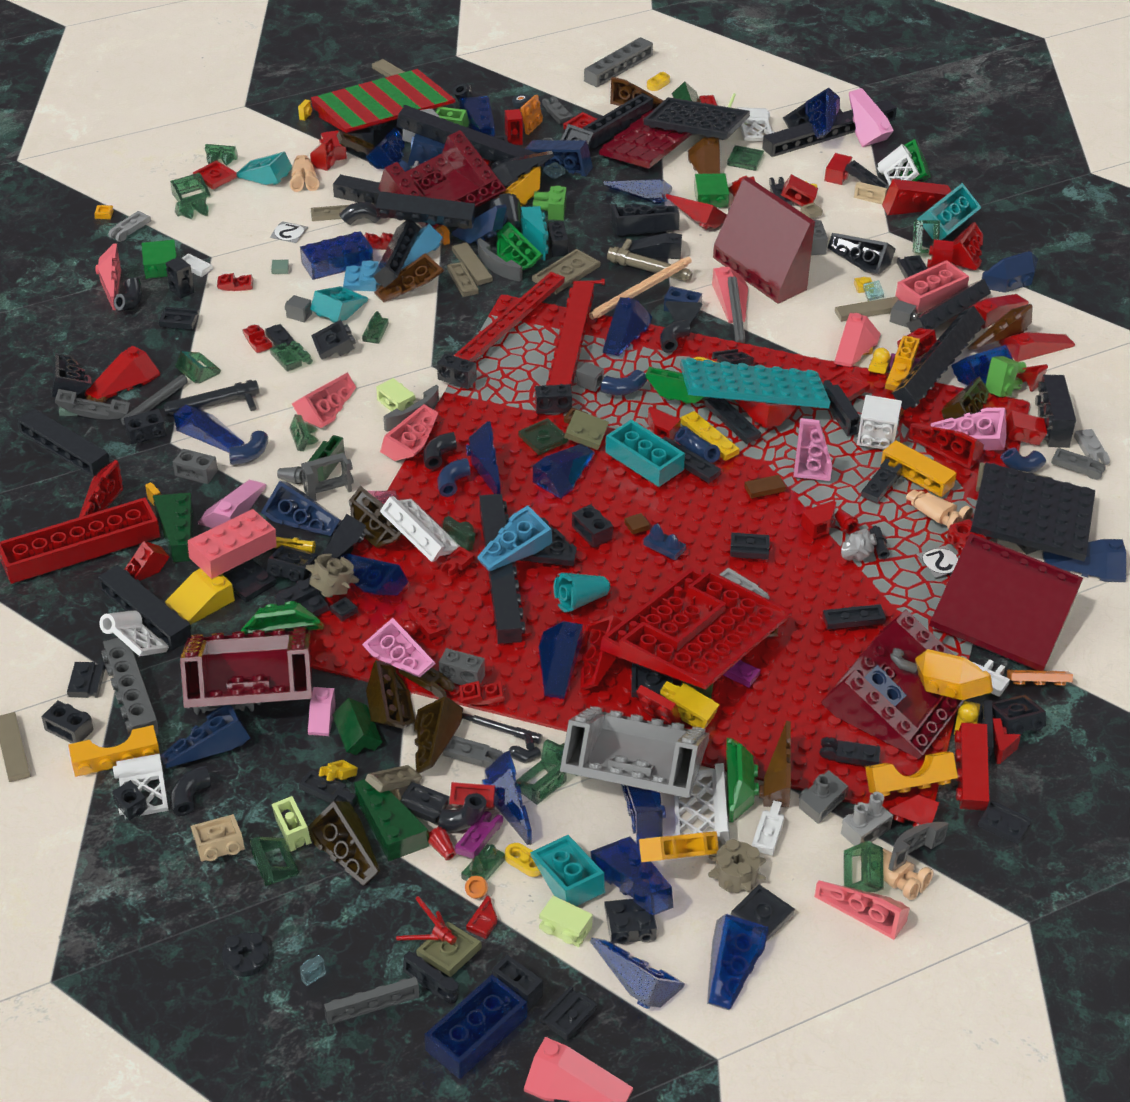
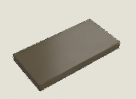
M575 249L533 275L532 281L538 283L550 272L564 276L565 282L553 292L558 294L572 285L573 281H578L599 268L600 261Z

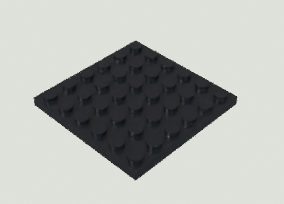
M986 462L970 532L1085 561L1095 490Z

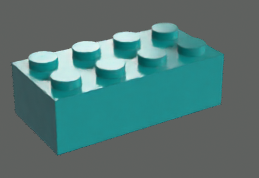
M961 183L918 217L917 220L933 241L934 239L942 240L982 207L965 185Z
M632 419L606 435V453L658 487L684 470V452Z

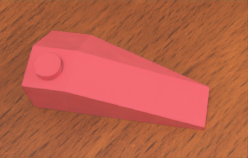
M113 244L99 258V263L96 265V274L100 277V282L112 309L116 310L114 298L119 293L121 265L117 244Z
M730 267L713 268L712 285L729 323H733L728 278L730 276L737 278L742 319L745 322L748 286L744 278Z
M859 313L849 314L834 364L852 367L861 359L864 353L867 354L871 347L877 346L881 333L867 316Z
M347 372L292 403V406L301 420L322 428L335 420L337 413L341 411L344 403L350 398L356 386Z
M423 404L384 436L380 452L394 461L415 456L424 448L438 412Z
M820 880L816 884L814 897L893 940L907 922L910 908L900 901L887 896Z

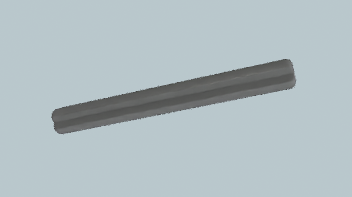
M730 276L728 278V288L735 340L738 343H745L738 282L735 276Z
M182 374L122 417V424L125 425V417L149 412L187 384V377Z

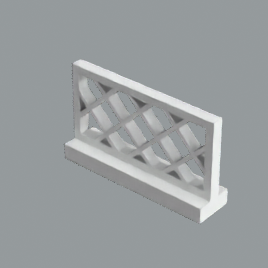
M391 496L380 510L431 562L436 561L439 556L451 554L460 547L412 499L397 500L394 496Z
M724 763L715 764V769L699 770L694 786L697 785L702 789L697 794L692 792L690 795L691 799L686 804L679 800L681 796L674 795L676 835H681L686 828L693 831L692 834L703 833L710 826L717 831L718 841H721V845L726 844V841L730 840L726 775ZM703 777H712V780L707 785L700 782ZM706 792L713 795L707 802L701 798ZM696 801L703 805L698 811L691 808ZM707 809L714 812L708 819L701 815ZM685 811L692 814L687 821L680 817ZM697 818L704 822L698 829L691 825Z

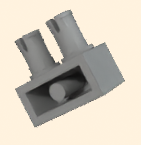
M880 792L871 794L868 804L859 802L855 805L854 813L848 814L842 821L841 834L856 848L864 841L868 844L891 829L893 815L882 806L884 795Z

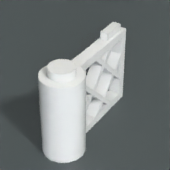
M737 107V109L750 111V117L740 126L744 141H763L764 135L762 133L766 135L774 133V131H771L768 121L770 112L766 108Z
M903 144L878 163L879 167L877 169L882 175H885L889 186L892 179L912 181L919 175L911 158V153ZM906 161H908L906 167H902L903 164H904ZM913 170V173L907 176L908 172ZM896 171L894 176H889L891 173ZM900 171H904L902 176H899Z
M137 611L104 614L100 619V628L104 633H114L139 656L164 653L169 648L161 638H158L142 624V617Z
M160 754L116 761L117 766H113L114 778H119L120 786L131 780L135 785L139 786L140 792L144 789L151 793L146 798L148 809L142 815L169 811ZM159 779L160 781L155 789L147 786L151 780ZM156 796L162 799L163 804L153 806L149 802ZM119 809V814L124 815L122 811Z

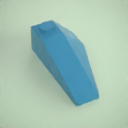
M430 224L420 229L402 269L413 263L424 253L427 254L432 250H437L441 245L439 242L443 237Z
M527 505L509 518L507 525L499 530L497 537L488 543L477 559L488 571H492L538 553L552 543V530Z

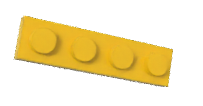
M695 411L680 417L683 426H687L702 439L718 446L720 457L724 461L739 455L740 449Z

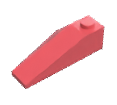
M547 1037L544 1038L534 1056L524 1086V1092L554 1102V1099L569 1102H627L633 1091V1087L570 1047Z

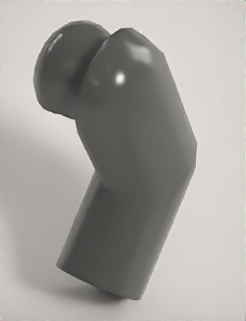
M894 648L890 656L897 667L911 673H916V663L902 658L904 651Z

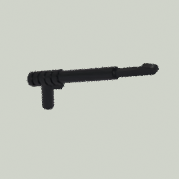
M462 713L463 719L472 721L474 724L511 734L514 737L525 740L528 750L534 749V743L540 744L543 735L537 732L513 727L477 715L472 716Z

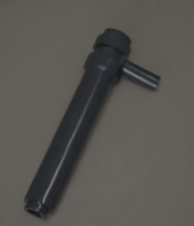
M247 380L246 383L239 382L235 383L234 386L169 401L163 405L165 415L172 416L236 399H246L250 411H255L256 405L252 397H255L260 392L256 380Z

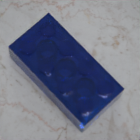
M361 231L300 246L301 263L312 280L345 272L346 266H362V261H373V248Z
M492 974L424 1034L425 1050L456 1077L461 1079L527 1018V1002Z

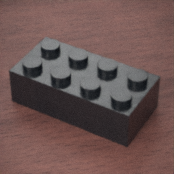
M1043 374L1042 382L1038 384L1039 395L1035 397V405L1038 406V417L1045 419L1047 435L1044 440L1047 441L1048 447L1070 448L1076 417L1065 375Z

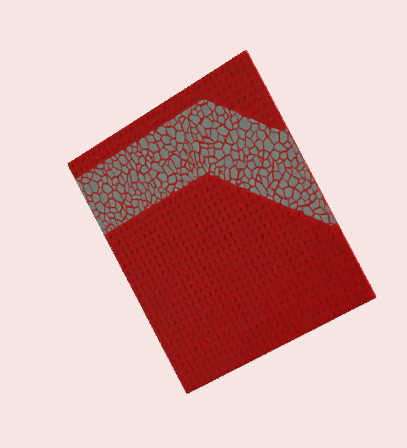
M500 295L479 333L520 298ZM540 303L474 361L476 363L477 380L469 389L449 383L434 409L438 412V416L424 448L415 456L405 459L381 500L385 504L391 496H394L397 500L412 499L462 548L473 553L475 560L463 570L457 568L456 573L453 576H449V569L441 571V564L447 561L448 555L439 556L436 561L431 562L411 541L399 539L377 549L368 540L363 538L361 543H356L347 559L354 565L353 575L359 579V582L350 583L349 586L351 588L348 589L347 594L324 598L330 609L331 605L346 597L358 607V613L342 622L329 610L317 616L324 624L325 629L310 631L312 668L369 682L373 664L378 659L374 658L362 644L392 618L402 627L404 622L411 620L408 617L409 610L427 605L446 627V634L428 640L418 630L415 635L410 637L436 663L432 668L439 671V661L446 648L485 658V676L480 684L481 686L501 681L503 685L504 702L470 705L462 704L460 684L454 683L455 689L450 692L445 691L447 692V697L458 705L567 732L569 720L590 708V706L603 708L602 712L610 713L611 710L623 712V716L631 717V714L643 716V720L651 721L652 718L660 719V717L656 715L650 716L645 713L639 697H631V661L617 657L597 686L585 690L580 688L581 669L584 667L581 655L585 653V648L582 647V639L587 624L612 615L624 621L691 568L703 574L711 570L719 575L727 568H730L758 585L759 588L768 594L769 600L793 612L792 616L778 627L777 636L766 637L741 659V661L760 670V675L750 687L724 675L713 683L711 699L718 703L719 707L714 718L705 728V732L710 733L700 766L715 769V764L724 763V769L727 772L726 742L727 738H732L741 743L753 755L754 764H758V777H754V779L764 781V776L786 721H791V788L803 791L805 788L809 789L820 774H825L829 770L848 785L847 797L843 800L844 802L856 805L859 802L868 804L870 802V795L873 793L869 792L865 766L836 762V760L821 757L819 752L820 748H822L821 740L823 737H832L837 741L881 746L879 764H893L900 774L910 776L920 770L926 755L947 751L956 716L955 713L923 756L916 758L835 717L821 703L879 632L905 609L938 640L944 633L929 626L952 573L935 578L926 564L916 554L947 546L958 559L960 555L947 539L949 532L947 526L939 524L920 512L911 504V501L906 499V496L912 490L924 491L925 494L930 493L957 505V512L962 507L969 506L973 508V514L970 519L972 521L979 493L976 491L980 462L995 463L1008 468L1000 457L1011 448H1016L1019 452L1021 441L1006 438L1004 450H983L982 459L971 469H968L909 439L912 423L931 426V423L945 420L941 410L964 389L935 382L933 383L935 386L927 391L928 394L919 400V405L904 410L903 416L898 421L895 440L955 471L957 474L954 487L943 497H940L909 479L900 476L880 501L875 503L862 497L861 491L880 469L884 449L857 445L858 434L846 436L829 408L797 406L780 426L764 428L762 424L755 422L734 399H726L761 432V438L745 444L704 405L705 399L709 397H704L698 402L690 404L676 399L668 400L657 393L648 379L646 384L637 392L629 395L615 396L602 393L601 386L595 392L578 386L577 377L575 376L572 388V407L609 422L599 449L596 450L564 438L569 426L568 423L564 422V417L568 412L536 414L535 386L546 385L549 370H552L551 362L554 359V350L557 338H559V330L562 328V318L564 317L565 307L555 304ZM606 315L593 320L589 317L577 366L578 369L587 362L604 368V377L610 376L613 378H625L634 370H641L646 374L649 367L682 373L680 367L681 359L703 357L717 362V359H712L713 352L738 349V352H744L754 358L753 364L748 366L763 365L768 368L777 366L788 370L790 368H796L799 371L814 370L818 372L821 381L845 367L870 384L868 391L850 401L859 414L860 420L866 395L896 400L892 394L893 390L885 389L886 381L890 374L887 372L885 374L868 371L869 368L834 364V361L690 333V336L677 339V349L671 353H666L660 346V334L665 327ZM988 393L987 403L983 405V409L1005 408L1007 418L1011 411L1028 414L1030 402L1007 396L999 397ZM650 406L679 419L695 411L735 444L740 451L739 455L726 461L719 457L717 461L712 463L721 469V475L710 483L684 469L658 487L607 454L606 435L631 419L651 431L648 424V408ZM801 418L820 420L832 462L830 481L793 477ZM454 432L457 449L442 454L443 462L439 468L428 469L425 467L423 452L427 444L439 435ZM467 458L470 466V476L456 481L457 491L454 495L449 497L442 496L438 490L437 483L441 470L450 462ZM780 475L786 485V491L756 498H750L744 487L746 481ZM502 494L503 501L507 503V512L505 514H508L509 518L528 505L539 517L545 518L553 529L556 528L564 535L565 540L569 544L577 547L574 566L519 560L515 561V564L512 565L516 566L517 578L514 579L519 582V591L516 593L521 596V605H519V608L522 607L523 619H521V622H525V634H522V642L498 644L488 570L477 559L478 555L485 548L479 495ZM835 500V513L838 510H844L858 519L859 529L857 531L867 529L870 532L874 525L881 528L882 534L887 540L886 545L890 552L889 557L885 559L878 558L876 548L874 547V551L870 553L869 557L862 561H857L855 558L852 560L844 559L841 554L843 542L849 539L850 534L842 531L835 516L829 533L812 539L801 526L802 511ZM590 504L596 510H599L602 516L613 525L612 540L595 548L572 527V512ZM642 513L649 522L650 529L633 535L625 525L624 519ZM658 523L664 534L668 536L675 534L680 542L686 544V550L676 560L643 545L644 538L650 533L651 528ZM731 532L770 535L769 560L730 557ZM985 536L987 540L997 543L998 539ZM560 573L604 576L610 582V590L602 598L571 612H563L557 605L560 604L559 598L555 599L554 580L560 576L558 575ZM881 604L886 621L885 624L827 630L822 614L823 610ZM947 634L942 644L955 656L964 657L969 660L973 644ZM395 667L396 673L402 678L410 693L437 700L440 699L432 691H428L401 675L399 668ZM673 678V684L681 687V680ZM683 720L680 723L685 725L684 728L693 729V726ZM938 782L930 783L931 787L918 789V786L910 787L911 791L898 793L897 790L890 791V795L884 796L882 806L889 811L890 808L917 795L935 801L939 787Z

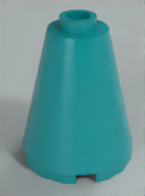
M560 573L558 574L560 576L554 580L555 599L559 598L560 604L557 605L563 612H571L602 598L610 590V582L604 576Z

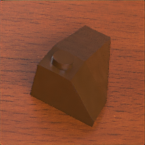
M611 78L610 104L621 106L641 93L653 98V109L664 101L625 79Z
M704 137L688 150V161L693 164V169L698 174H720V144L717 137Z
M424 253L403 269L398 277L385 288L381 286L374 294L384 303L428 284L444 270Z
M1032 304L1008 311L968 346L967 349H977L1015 334L1026 332L1028 330L1027 327L1032 323Z
M786 721L764 776V785H759V798H763V807H771L773 801L782 802L781 807H789L791 721Z

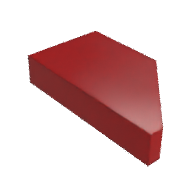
M486 896L466 925V931L484 939H487L497 924V916L490 896Z

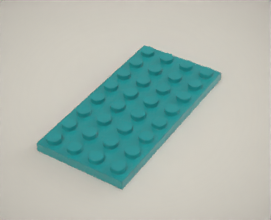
M681 359L680 367L688 395L829 408L830 400L820 376L814 370L799 371L796 368L788 370L777 366L768 368L763 365L748 366L744 363L737 365L726 361L717 363L711 360Z

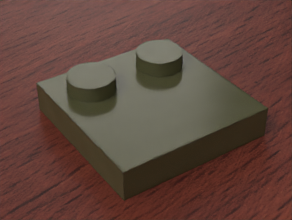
M575 410L564 438L598 450L609 422Z
M447 921L445 925L457 937L456 942L451 945L447 941L443 942L440 939L438 941L427 940L416 952L417 956H420L424 961L451 977L482 948L481 941Z

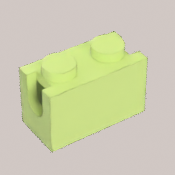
M394 378L376 386L377 400L390 411L396 408L403 411L413 405V402L416 400L414 393Z
M293 796L272 804L276 822L290 851L296 850V847H301L304 843L306 845L311 844L308 827ZM289 809L291 812L286 813L285 818H283L281 813Z
M552 896L539 914V918L542 919L539 929L546 934H552L562 939L567 944L580 947L592 929L593 914Z

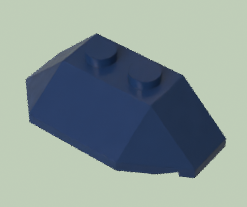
M506 204L497 205L476 217L472 229L458 228L451 232L452 235L467 243L477 244L479 238L486 241L485 238L497 235L496 232L503 228L508 219Z
M1030 251L1004 258L993 265L988 271L983 272L982 279L985 280L990 290L1003 293L1032 285L1038 258Z

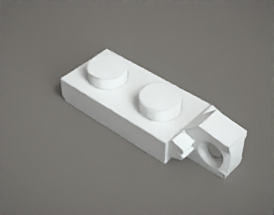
M773 801L770 811L765 810L762 813L752 842V846L758 848L761 853L773 856L784 822V815L780 814L782 802Z

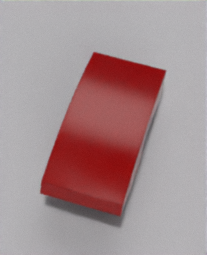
M365 232L363 237L364 246L386 250L394 234L383 232L381 237L376 234Z
M234 273L218 276L217 287L227 291L253 289L254 279L252 274L242 275L238 278L235 277Z
M250 325L246 329H242L245 338L256 353L273 348L272 342L265 337V332L259 325Z
M479 681L459 686L462 704L485 705L505 701L501 681L482 686Z

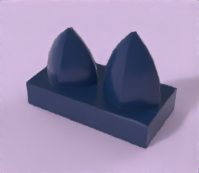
M658 523L651 528L650 533L644 538L643 545L673 560H676L686 550V544L680 542L675 534L669 536L664 534Z

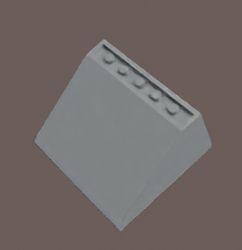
M590 706V708L569 720L560 772L686 798L690 797L709 740L710 733L705 732L704 728L693 727V729L684 728V724L672 723V725L664 724L663 720L654 718L651 721L643 720V716L635 714L627 717L623 716V712L611 710L610 713L602 712L603 708Z

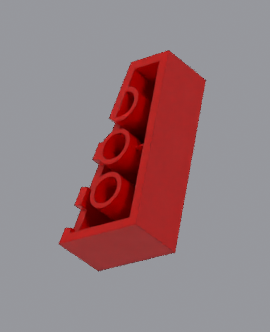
M892 179L882 207L888 216L927 211L949 194L951 189L948 185Z
M961 722L959 730L955 731V762L958 776L955 779L958 781L956 801H959L960 809L985 811L989 803L987 724Z

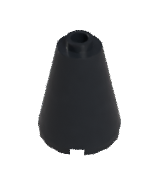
M510 193L499 195L500 198L496 200L494 198L489 205V210L497 205L506 204L508 219L505 224L510 222L521 233V205L519 198Z

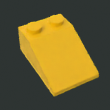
M200 568L193 572L165 603L171 610L174 609L182 619H186L192 625L234 602L233 585L222 574L211 579Z

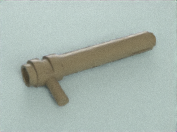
M630 239L625 241L622 248L610 247L607 253V260H610L612 263L618 262L619 265H629L653 273H657L671 265L630 253L628 250L632 244ZM684 268L670 277L687 282L691 280L693 272L690 269Z

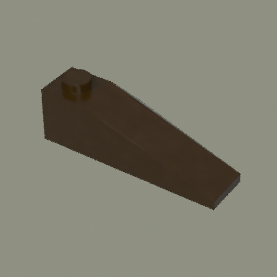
M980 376L943 407L941 411L944 419H957L964 417V414L967 413L975 414L981 412L983 405L987 403L989 391Z
M447 696L417 710L414 723V731L417 733V738L414 741L415 745L418 746V750L415 753L417 773L424 772L435 765L462 721L463 707Z
M333 801L308 826L310 838L315 846L331 856L330 858L334 862L342 865L345 871L363 886L367 885L381 872L361 820L350 802Z

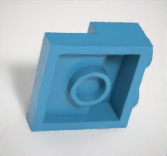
M368 260L362 261V266H346L343 287L351 291H376L377 285L380 284L376 282L373 275L379 265V261Z

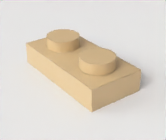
M857 181L854 198L878 204L883 203L887 194V188Z

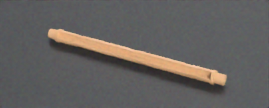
M688 256L678 260L669 267L664 268L641 283L610 299V301L593 309L589 313V317L593 320L603 316L612 309L686 268L692 262L691 258Z

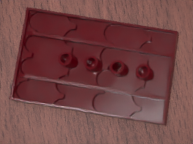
M652 109L642 115L639 120L632 123L629 128L614 136L613 140L603 145L599 155L651 168L692 134L688 132L679 133L676 130H664L659 127L651 128L644 125V118L654 110Z

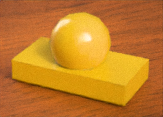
M878 348L874 351L868 371L880 374L886 373L891 357L887 349Z
M964 701L959 707L954 735L955 731L959 730L961 722H978L979 703Z

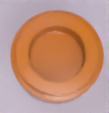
M472 876L465 883V891L471 898L480 899L487 894L488 883L481 876Z

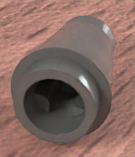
M300 466L278 469V479L297 485L303 483Z

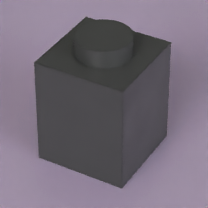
M293 295L285 303L287 318L305 322L312 315V310H310L311 300Z
M897 300L891 309L889 322L908 328L906 323L917 317L916 305Z
M585 362L576 371L577 385L595 392L601 386L604 379V368Z

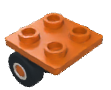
M521 94L515 96L512 102L515 108L520 109L525 134L529 135L542 123L543 116L538 95H534L530 99L528 95Z

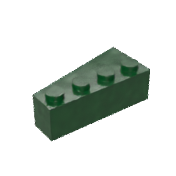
M191 493L153 495L155 512L173 562L192 561L189 558L188 540L193 538V504Z
M365 779L354 782L356 800L388 861L430 847L428 843L429 830L390 791L379 792Z

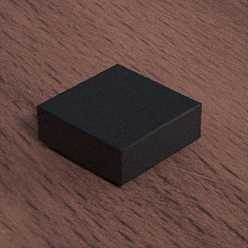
M344 597L331 605L330 611L343 622L358 613V607Z

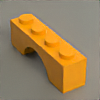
M153 725L133 729L130 737L124 743L115 747H99L90 740L68 744L75 777L112 769L113 766H117L116 761L160 754Z
M947 751L926 755L920 770L910 776H903L895 769L893 764L889 763L865 766L869 792H880L884 796L890 795V791L897 790L898 793L911 791L910 787L918 786V789L931 787L930 783L938 782V785L949 784L951 779L958 778L954 753Z
M717 831L639 839L641 862L717 854L719 850Z

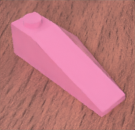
M862 88L850 91L849 99L854 114L855 134L861 146L865 147L887 140L894 131L888 118Z
M985 408L975 414L967 413L964 414V417L957 419L949 418L931 423L933 427L963 432L984 444L983 450H1004L1007 435L1005 408Z
M801 418L793 477L830 481L832 462L820 420Z
M249 479L207 509L198 521V524L214 528L249 511L266 488V484Z
M394 618L362 644L374 658L418 677H421L436 664Z

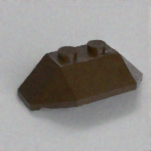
M360 486L349 499L350 515L366 525L363 531L366 533L364 538L377 549L398 541L403 534L380 512L384 504Z
M375 660L366 689L371 721L401 729L412 725L415 722L409 689L402 678L396 673L397 670L394 666Z

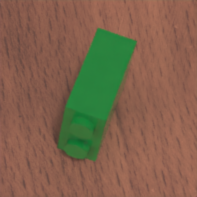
M726 173L695 174L694 191L696 201L714 205L717 208L728 207L729 190Z
M175 240L142 243L143 266L146 279L167 277L165 263L177 258Z

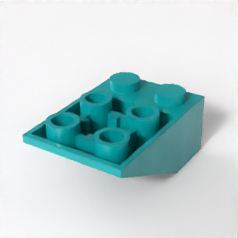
M540 206L521 207V234L542 253L541 259L545 261V254H548V231L545 214L541 212Z

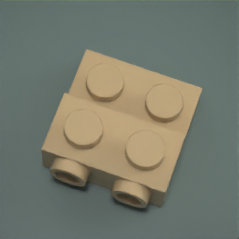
M234 814L191 826L201 862L205 860L214 861L217 857L227 854L235 855L239 851L245 850L242 834Z

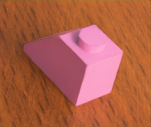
M313 688L309 709L308 735L329 736L333 721L332 714L335 712L336 707L334 688Z

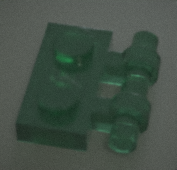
M292 341L290 346L282 343L270 348L271 355L286 371L302 366V361L307 364L313 362L311 355L304 351L303 346L296 341Z

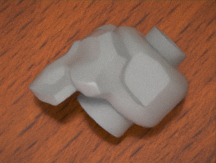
M867 529L851 533L849 539L842 544V557L846 560L855 558L857 561H862L869 557L870 553L874 551V545H877L875 534H871Z

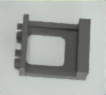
M344 453L301 463L304 493L313 500L317 501L316 493L342 486L346 487L348 493L352 492L351 484L354 483L353 476L350 473V470L353 469L352 462L346 458ZM341 462V476L318 481L317 469L319 467Z

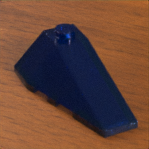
M579 444L545 456L533 465V483L561 499L573 490L575 482L582 476V471L592 460L595 451L583 444Z
M347 553L341 556L354 565L353 575L359 579V582L353 584L364 592L376 595H398L409 582L400 565Z
M562 621L543 632L539 643L544 696L565 699L582 644L583 624Z
M725 914L716 920L712 940L707 1004L725 1010L732 1008L747 977L753 971L755 963L765 949L769 927L729 914Z

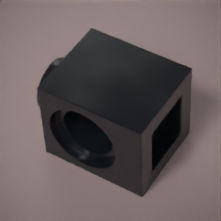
M131 780L112 791L115 804L129 821L134 817L142 815L148 809L145 796Z

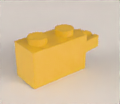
M666 681L660 691L661 695L676 703L681 719L693 727L705 729L714 718L719 704L714 702V700L685 683L680 687Z

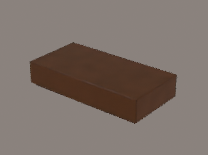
M780 475L746 481L744 484L750 498L786 491V485Z

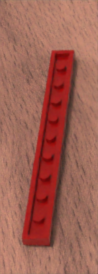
M554 272L547 274L454 356L474 362L565 282V277Z

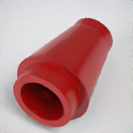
M838 510L835 513V518L844 533L851 534L859 529L857 518L844 510Z
M437 827L429 832L428 843L446 861L452 859L456 853L447 830Z

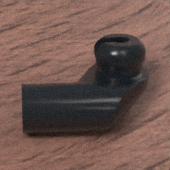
M516 745L511 746L508 751L513 759L522 763L541 756V751L537 746L532 750H526Z

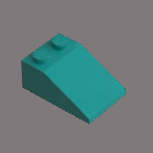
M284 151L250 160L237 172V177L265 185L271 183L276 185L281 182L283 177L289 174L288 172L292 169V165Z
M342 286L317 290L314 292L310 310L316 312L318 316L330 318L332 322L344 321L368 301V297Z
M569 835L530 852V856L555 897L574 906H579L605 893L604 872Z

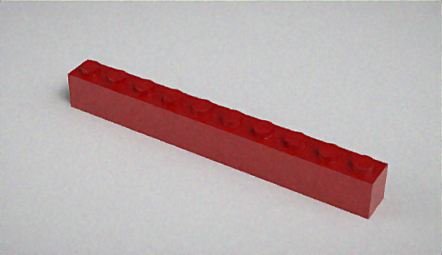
M574 281L573 288L569 290L567 307H565L564 317L562 318V328L559 330V338H557L554 350V359L551 362L552 370H549L546 385L570 384L572 392L594 298V283Z

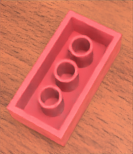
M946 260L899 281L895 297L897 296L900 301L916 305V313L918 315L967 287L969 276Z
M252 509L189 539V558L212 579L276 547V529Z

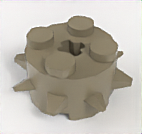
M322 554L314 560V565H306V569L312 573L310 585L322 591L321 594L323 596L332 597L333 595L347 594L348 589L351 588L349 586L350 583L359 582V579L353 575L354 565L344 557H341L339 560L331 558L332 554Z
M730 839L720 847L716 856L709 855L708 858L715 863V868L708 873V876L716 878L719 886L728 892L739 893L740 890L750 892L757 884L758 879H766L759 872L760 866L766 862V859L759 856L758 848L745 842Z

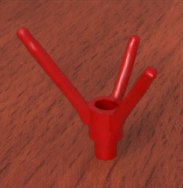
M417 896L415 898L435 924L432 934L397 936L396 940L438 941L440 939L453 945L457 937L447 928L441 913L437 911L436 918L422 899Z

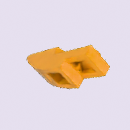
M903 335L886 381L885 389L894 391L911 371L920 339Z

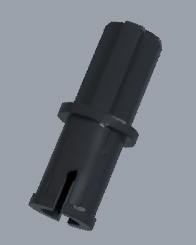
M874 525L870 529V533H874L877 540V545H874V547L876 548L878 558L885 559L890 555L886 545L887 540L883 536L881 528Z

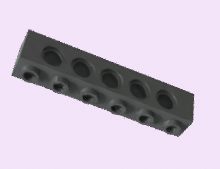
M640 37L584 69V82L599 87L611 80L612 77L620 75L653 56V43Z
M120 638L104 641L105 650H102L101 654L103 661L108 662L106 664L108 676L113 675V678L110 679L113 690H118L115 695L118 705H123L120 707L123 719L127 718L128 720L125 722L128 734L133 729L151 725L154 726L155 734H159L157 720L132 649Z

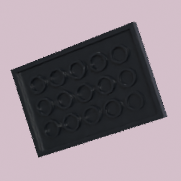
M667 97L644 118V125L651 128L659 127L664 130H676L679 133L688 132L692 135L699 134L705 137H717L720 140H726L750 117V111Z

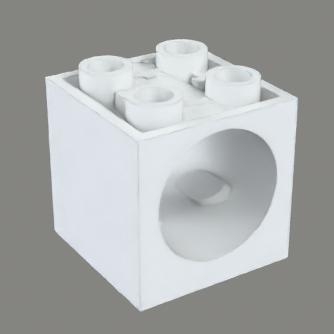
M866 395L857 445L885 449L893 443L896 437L902 401Z

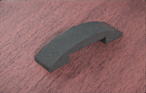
M481 238L478 239V255L488 269L504 278L522 281V266L513 260L504 261L491 252V245Z
M435 385L423 392V399L405 410L400 411L396 408L383 416L384 430L386 432L391 431L423 404L434 409L439 401V386Z
M58 389L55 403L65 410L94 419H119L128 414L130 407L129 402L112 399L111 404L76 398V392Z
M947 822L926 823L904 832L894 844L888 869L893 871L904 865L907 855L923 845L932 849L943 843L949 824Z

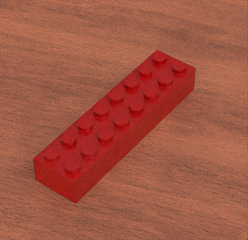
M146 497L1 541L0 561L10 584L131 547L143 541L159 538L158 520Z

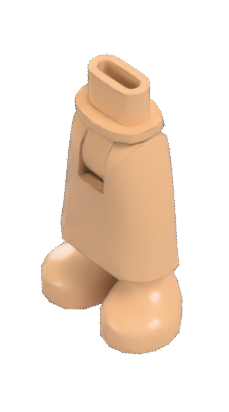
M306 155L296 156L292 167L290 188L294 192H299L303 189L305 182L309 191H316L319 187V180L316 177L312 162Z
M912 490L906 496V499L911 501V504L920 512L939 524L946 525L948 529L951 524L971 519L973 514V508L969 506H964L957 512V505L930 493L925 494L924 491Z
M864 841L855 849V853L861 857V861L892 888H899L903 892V896L908 900H914L918 893H922L932 880L934 874L932 869L924 867L918 873L913 872L915 865L907 860L904 865L897 869L889 870L892 852L880 846L877 848L876 844L870 845Z

